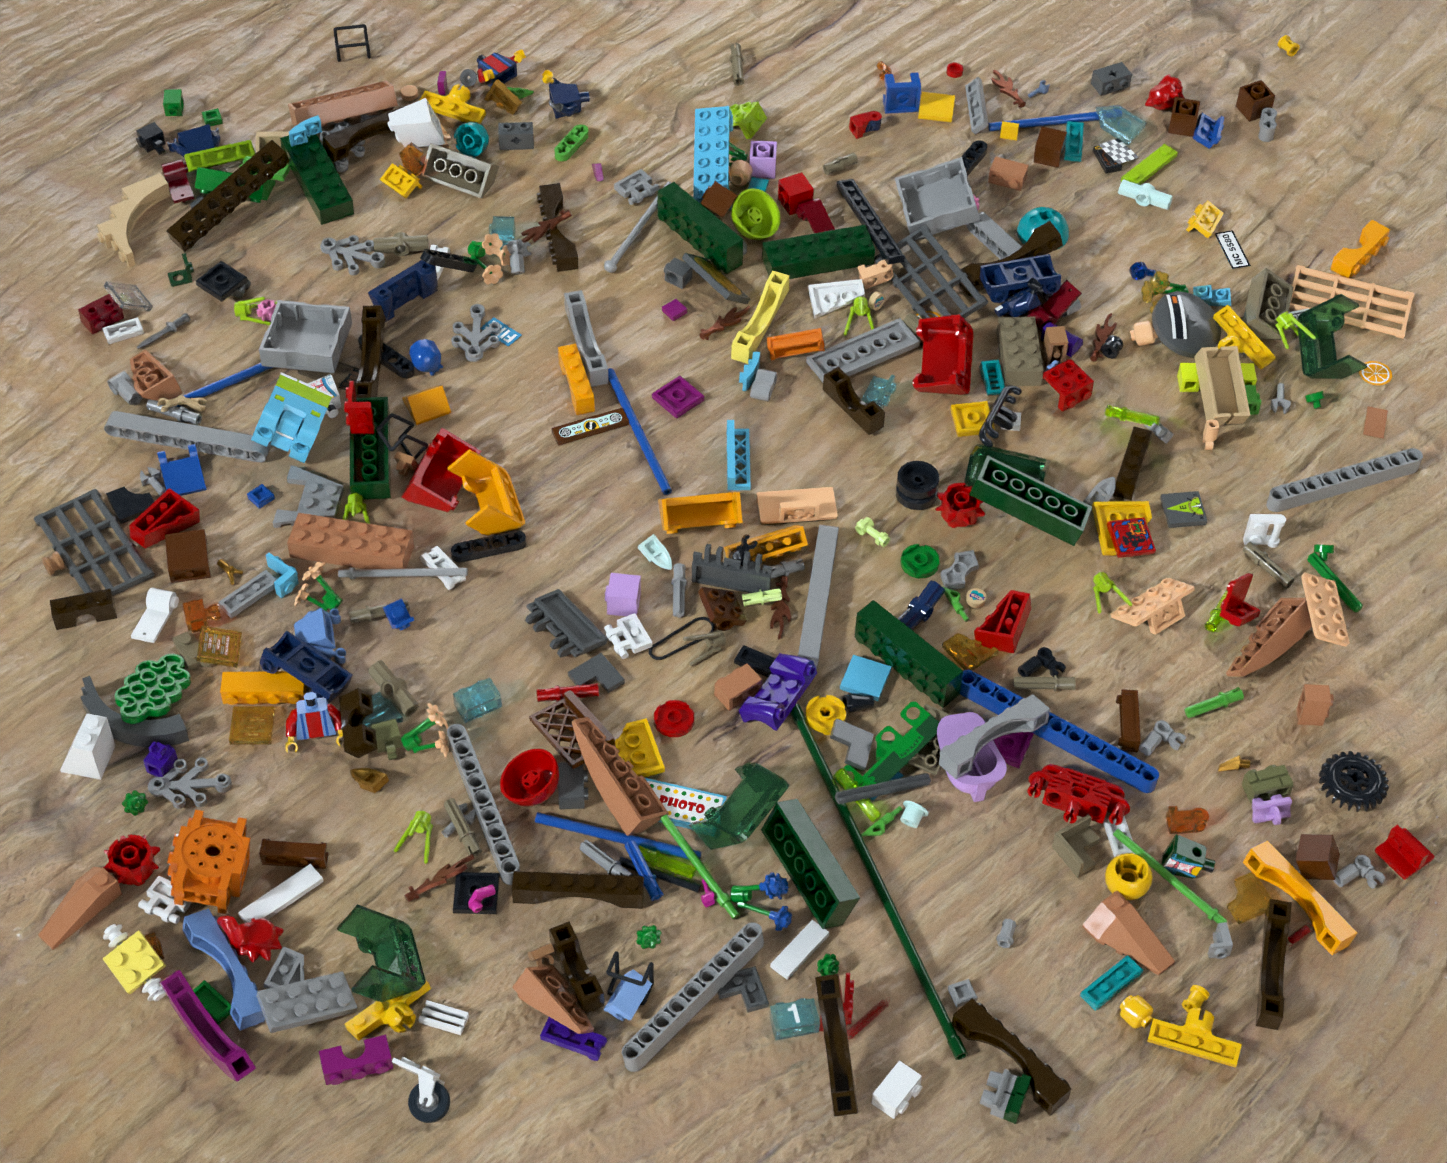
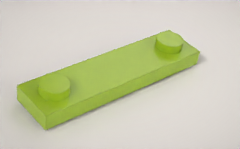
M246 140L188 153L184 157L188 171L192 172L197 171V167L210 168L241 161L246 156L252 157L255 151L252 141Z
M1163 144L1123 175L1121 182L1126 180L1141 185L1176 158L1178 152Z

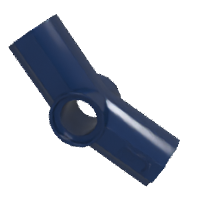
M931 580L919 597L916 596L912 599L907 610L898 619L913 630L921 621L925 622L930 618L935 604L945 593V589L937 582Z

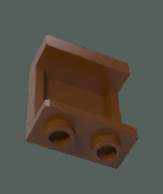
M205 529L165 535L167 565L171 583L211 578Z

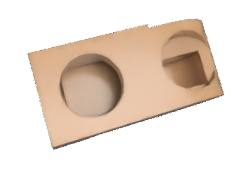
M881 260L877 264L866 268L865 265L857 267L865 290L889 281L894 276L892 264L888 265L885 260Z

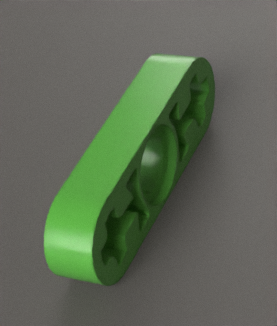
M581 124L576 125L555 147V159L567 161L588 139V127Z

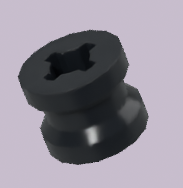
M1109 336L1101 346L1102 354L1107 358H1116L1124 346L1123 341L1117 336Z

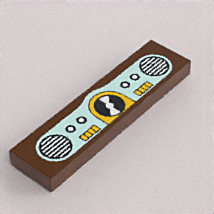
M619 408L552 428V434L559 446L629 425V420L623 408Z

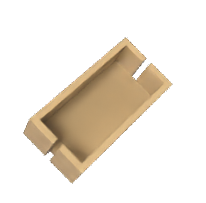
M1237 346L1221 347L1219 350L1218 347L1201 348L1194 358L1206 421L1211 419L1217 420L1219 425H1223L1225 422L1227 425L1243 424L1251 415Z

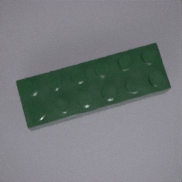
M317 134L307 136L308 142L292 147L289 135L280 138L281 148L286 151L289 158L288 164L320 224L323 225L353 215V200Z
M675 182L658 190L657 216L672 231L678 233L683 240L691 244L695 250L703 254L706 259L710 260L726 275L743 265V238Z
M866 225L762 243V260L768 275L770 276L772 271L789 275V279L856 268L861 265H873L875 259V247Z
M388 396L357 398V402H371L374 434H351L350 431L351 494H360L363 500L391 498L390 451L376 431L377 427L390 414ZM389 420L380 430L390 444Z
M988 455L979 469L969 493L970 496L1072 546H1075L1083 533L1092 506Z
M872 600L857 612L854 636L856 640L870 649L875 656L885 661L888 666H892L891 668L900 673L902 678L910 681L917 690L925 693L932 702L940 705L942 708L960 695L963 670L876 601Z
M792 799L777 802L761 828L762 833L821 928L827 929L843 925L859 901L860 896L799 800Z

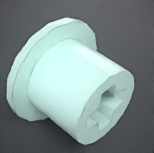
M904 801L905 810L900 820L907 826L917 828L922 817L928 816L929 812L915 802Z

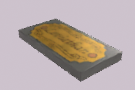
M688 253L683 255V260L726 300L748 304L750 298L708 259Z

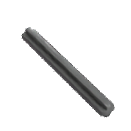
M928 773L843 790L836 792L835 799L838 804L918 788L929 785L931 778Z

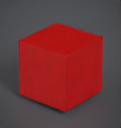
M802 172L778 180V200L789 216L796 214L798 204L813 199L814 188Z

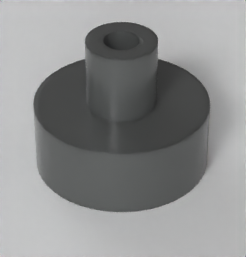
M465 69L460 75V81L465 86H473L477 81V74L472 69Z

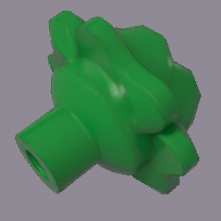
M134 790L132 794L127 793L125 800L122 802L123 807H125L124 811L132 813L134 816L138 812H144V808L148 804V800L145 799L146 795L139 793L137 790Z
M644 925L642 930H638L636 933L638 936L636 943L641 945L642 949H654L656 944L661 943V931L657 930L655 925L649 927Z
M826 953L824 958L817 962V971L821 976L838 973L840 963L836 959V955Z

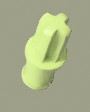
M778 588L761 591L760 589L759 592L742 594L744 607L760 603L764 605L766 602L781 600V590Z

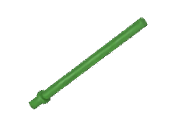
M1120 829L1113 833V836L1132 852L1144 858L1152 869L1205 912L1209 920L1213 919L1216 923L1228 922L1218 913L1219 910L1217 908L1213 909Z

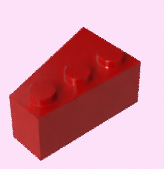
M169 488L129 525L130 538L146 549L164 540L166 534L179 533L199 523L200 511Z
M1010 590L996 606V610L985 618V622L980 627L974 630L975 646L1014 654L1031 611L1030 593Z

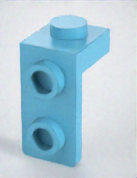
M267 553L268 567L281 575L274 582L276 594L283 598L288 593H291L299 584L298 573L294 567L286 565L278 556Z

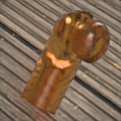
M883 61L877 64V68L882 72L879 74V77L884 81L885 74H892V70Z

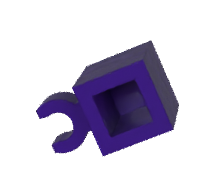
M153 742L148 748L149 754L143 762L147 773L156 777H163L174 768V762L178 760L176 750L168 744L163 745L159 742Z

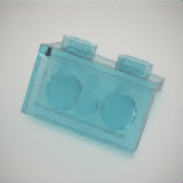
M891 375L889 380L873 376L861 400L865 403L874 401L882 409L884 406L887 407L890 401V394H894L897 387L895 375Z

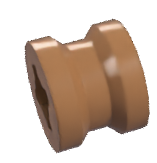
M57 551L53 552L50 557L45 556L42 558L43 565L50 576L55 574L57 570L65 569L64 562Z

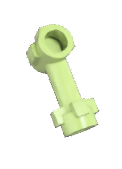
M869 517L857 522L855 530L858 534L864 535L867 532L876 539L875 543L882 547L889 543L890 537L886 532L880 533L874 529V522Z

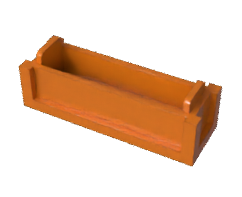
M821 328L767 337L768 351H770L771 361L781 357L825 351Z

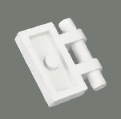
M635 613L618 619V627L613 628L610 624L604 628L606 637L609 641H612L616 654L620 655L622 659H626L629 656L626 651L627 649L631 648L635 654L652 647V641ZM623 635L626 640L620 641L619 636Z
M158 876L146 891L147 897L151 899L149 902L142 899L138 907L144 909L145 913L149 915L155 914L161 917V920L167 923L177 924L180 921V916L174 914L176 910L185 913L192 902L184 901L183 905L174 904V896H171V881ZM159 903L167 905L166 909L159 907Z

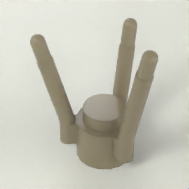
M722 630L683 638L684 641L705 639L706 645L709 648H713L692 661L690 666H694L710 655L721 651V646L726 644L725 635Z

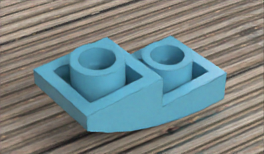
M318 115L299 123L289 131L291 147L308 142L307 136L322 132L321 120Z
M1211 285L1193 287V295L1204 300L1209 306H1231L1230 288L1212 290Z
M753 351L752 359H749L748 365H744V372H740L739 383H743L742 391H747L755 381L760 366V352Z

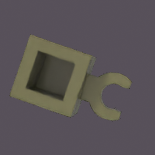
M396 719L371 725V728L376 731L377 752L386 751L389 760L397 759L396 748L402 747Z

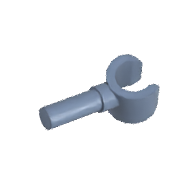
M1042 80L1039 88L1028 94V97L1031 98L1038 93L1046 94L1050 84L1045 85L1046 81Z

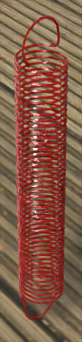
M881 1000L876 1005V1008L873 1007L868 1014H865L867 1017L864 1018L863 1016L860 1019L862 1021L855 1023L850 1028V1031L847 1030V1035L850 1034L852 1039L874 1019L872 1016L877 1017L879 1015L878 1012H882L881 1009L885 1010L889 1006V1002L886 1005Z

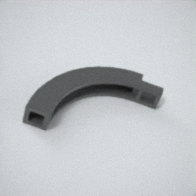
M91 677L82 678L84 687H81L83 693L81 701L86 713L107 717L113 739L140 747H150L153 742L172 746L189 741L187 729L180 714L163 719L144 720L136 724L126 723L121 719V714L113 711L101 700Z

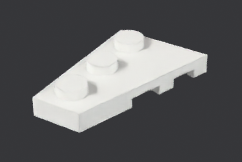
M862 279L808 286L814 319L853 303L857 297H865Z

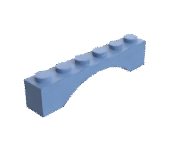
M209 908L185 916L182 930L191 946L215 959L228 975L233 991L230 1015L238 1029L241 1031L264 1022L265 1018L256 997L257 986L254 982L250 981L246 967L239 962L238 954L234 948H231L227 934L221 931L217 923V917L212 915Z

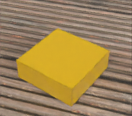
M1002 121L1000 138L1017 141L1019 124Z

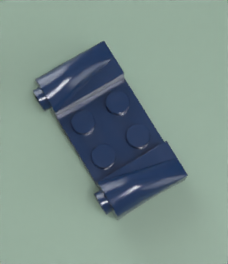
M1050 254L980 266V279L989 298L994 303L1004 302L1008 298L1009 290L1028 287L1027 284L1031 278L1038 280L1043 292L1046 294L1056 293L1061 286V274H1057L1054 270Z
M421 260L368 292L373 306H382L386 318L385 322L395 317L394 310L415 299L417 296L425 299L438 291L436 266Z
M286 631L271 648L266 647L260 659V665L265 672L275 674L282 668L309 686L311 692L316 693L317 698H326L328 704L349 686L353 676L350 672L289 631Z

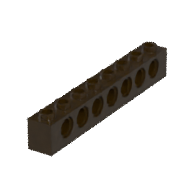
M273 140L268 142L167 229L166 232L170 239L184 252L192 248L200 238L206 236L214 226L220 224L223 218L231 214L238 205L245 202L252 193L258 191L267 180L272 179L275 173L287 165L289 158L286 151Z

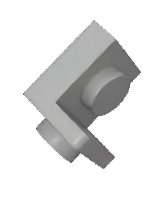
M1227 922L1218 923L1216 932H1213L1214 943L1210 944L1208 950L1209 958L1223 959L1230 956L1233 943Z

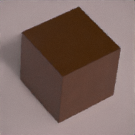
M1260 80L1240 87L1236 107L1250 122L1259 119L1264 108L1273 107L1275 95Z
M1175 97L1168 133L1193 137L1200 101Z
M1042 126L1035 145L1033 162L1059 168L1065 149L1067 132Z
M714 181L713 185H709L702 198L704 199L701 205L723 219L737 195Z
M1301 834L1296 854V863L1301 875L1305 879L1335 880L1340 852L1334 836Z

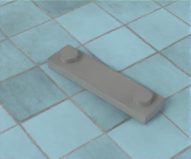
M979 77L965 85L971 130L975 135L988 126L983 85Z

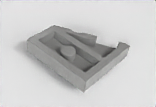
M283 947L264 982V987L269 989L303 981L304 955Z

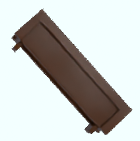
M1122 689L1121 695L1116 697V703L1119 704L1121 731L1118 746H1121V750L1124 752L1138 753L1141 742L1138 690Z
M262 839L259 855L262 865L305 868L311 864L316 869H326L329 853L326 852L327 843L324 842L316 844Z

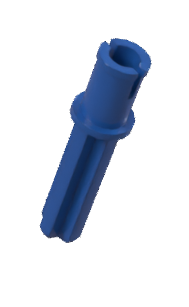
M634 840L627 842L625 848L639 876L644 877V887L651 901L660 899L664 894L655 880L657 878L656 875H652L637 843Z

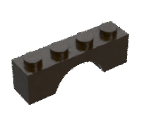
M839 367L824 374L823 391L868 435L884 427L885 411L874 401L870 403L863 402L855 393L850 377Z
M1133 427L1117 476L1113 496L1132 501L1142 463L1147 454L1152 431Z
M570 921L550 928V943L581 1009L588 1013L603 1007L604 992L596 975H592L584 960L578 938Z

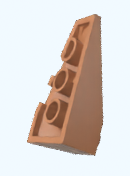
M146 349L130 358L131 370L133 372L132 378L135 383L134 389L141 397L158 401L161 398L170 400L183 394L174 375Z
M91 868L76 880L38 936L54 950L122 895L118 881L104 868Z
M1115 891L1103 900L1082 925L1098 943L1106 944L1116 949V952L1120 955H1128L1137 964L1157 975H1161L1175 964V960L1133 905L1118 891Z
M553 965L527 967L512 988L518 993V997L533 1008L578 1034L593 1032L594 1028L584 1010L578 1008L575 1004L577 1001L576 996L570 995L568 992L569 984Z

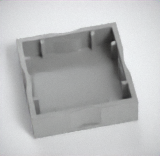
M962 157L938 164L926 170L915 171L895 178L910 234L924 225H927L933 235L980 220Z
M278 300L271 317L270 327L265 332L259 348L262 366L335 373L352 326L350 307L325 304L312 305L304 302Z

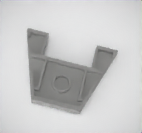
M291 465L287 482L305 485L297 511L277 509L273 520L274 528H280L283 524L294 526L298 513L336 518L344 492L343 485Z

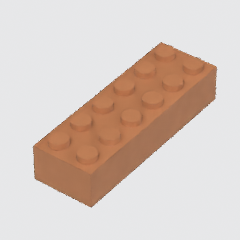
M387 80L288 104L294 126L318 115L321 120V127L327 126L329 122L340 123L345 118L357 119L362 114L373 115L378 110L390 111L395 106H398L394 86Z
M298 513L287 545L291 558L360 569H407L414 548V538L412 530Z

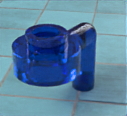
M1136 262L1130 267L1129 272L1133 279L1140 280L1146 276H1151L1157 288L1163 286L1158 272L1148 269L1144 262Z

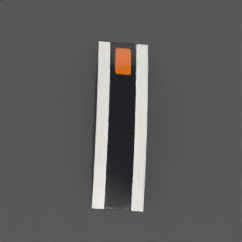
M1166 295L1170 308L1173 339H1187L1186 320L1181 296Z

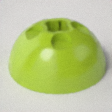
M751 188L742 191L734 200L731 217L735 228L740 234L749 239L762 240L776 233L780 225V212L776 202L769 194L762 190Z

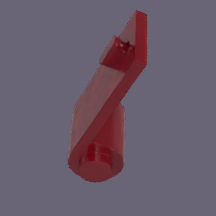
M182 160L161 164L173 203H185L187 200L195 199L186 175L189 172L186 162L183 163Z
M819 198L798 204V208H796L798 218H801L803 221L808 220L813 233L835 230Z
M1066 279L1060 286V289L1043 306L1039 305L1028 311L1027 317H1035L1036 327L1042 332V328L1047 323L1052 322L1055 324L1082 293Z

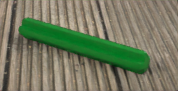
M1317 553L1310 554L1307 561L1323 578L1333 580L1336 583L1339 596L1353 612L1360 611L1363 604Z

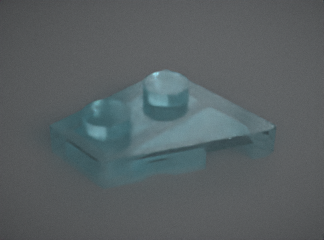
M380 691L372 695L374 713L365 717L362 722L363 725L369 727L373 724L396 719L397 723L403 722L402 715L389 699L381 695Z

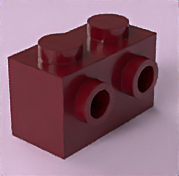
M110 293L78 309L81 322L92 335L103 330L102 328L124 319L122 306Z

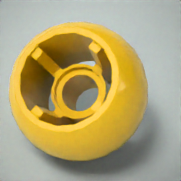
M1133 853L1120 854L1114 857L1108 864L1105 871V882L1112 894L1118 891L1127 900H1136L1144 896L1151 887L1152 870L1147 861L1141 856Z

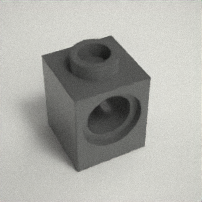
M674 257L664 267L665 281L683 289L692 280L693 268Z

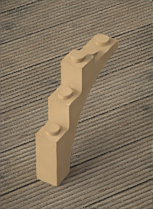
M161 173L122 188V202L110 206V220L97 225L99 231L97 237L100 243H104L107 249L112 247L114 251H118L120 260L122 262L125 261L128 267L136 265L133 252L129 246L133 227L149 208L171 196L168 183Z

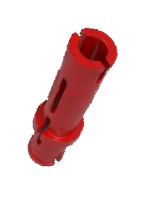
M598 683L559 687L557 685L554 688L536 689L537 702L554 700L558 702L564 699V693L569 690L578 698L598 697Z

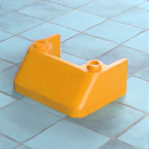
M470 449L447 467L449 471L462 477L463 487L468 492L471 491L476 494L481 510L465 522L467 526L479 531L482 535L490 536L519 529L525 524L510 475L503 467Z
M740 492L658 499L662 530L666 531L667 534L678 533V529L711 525H724L725 528L736 527V523H743Z

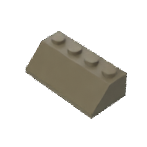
M430 143L420 177L483 198L494 184L499 166Z
M1267 268L1252 278L1243 322L1259 339H1282L1279 330L1275 326L1278 323L1276 318L1286 311L1289 312L1293 286Z

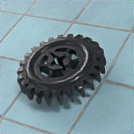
M1349 751L1348 755L1345 752H1340L1339 755L1333 754L1332 758H1327L1326 763L1322 764L1321 771L1319 772V777H1321L1319 784L1324 783L1321 791L1329 789L1326 793V798L1333 795L1332 804L1340 800L1339 808L1347 803L1348 811L1351 810L1353 805L1356 807V812H1359L1361 805L1365 811L1368 810L1369 804L1374 809L1377 803L1380 805L1383 799L1386 798V792L1389 789L1387 785L1389 780L1385 777L1386 772L1381 770L1382 766L1380 764L1375 765L1376 760H1369L1368 755L1362 757L1360 752H1357L1356 755L1352 751Z

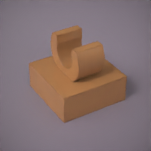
M551 943L527 952L530 961L536 960L537 967L543 966V958H547L550 965L554 964V958L549 955L554 952Z

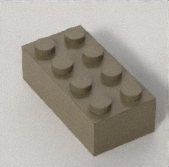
M999 317L996 334L1005 387L1009 385L1041 386L1043 364L1035 317Z

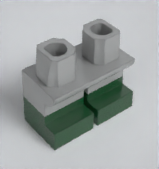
M1004 1069L1003 1074L990 1071L986 1085L996 1088L997 1092L994 1093L984 1089L980 1104L991 1108V1115L1016 1124L1031 1077L1022 1074V1077L1011 1074L1007 1069Z

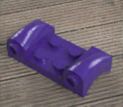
M779 653L769 667L771 674L755 697L749 696L739 709L742 721H761L777 731L816 676L817 670L813 660Z

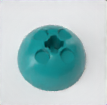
M1037 207L1028 211L1021 218L1017 227V236L1022 244H1025L1031 237L1034 229L1051 221L1061 234L1064 246L1069 239L1068 223L1057 210L1049 207Z

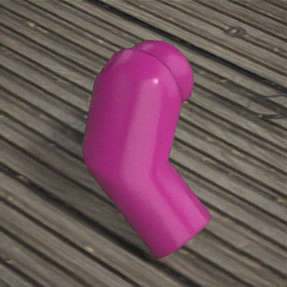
M488 885L476 889L468 901L469 909H472L474 913L480 912L483 908L481 903L483 898L495 895V887Z

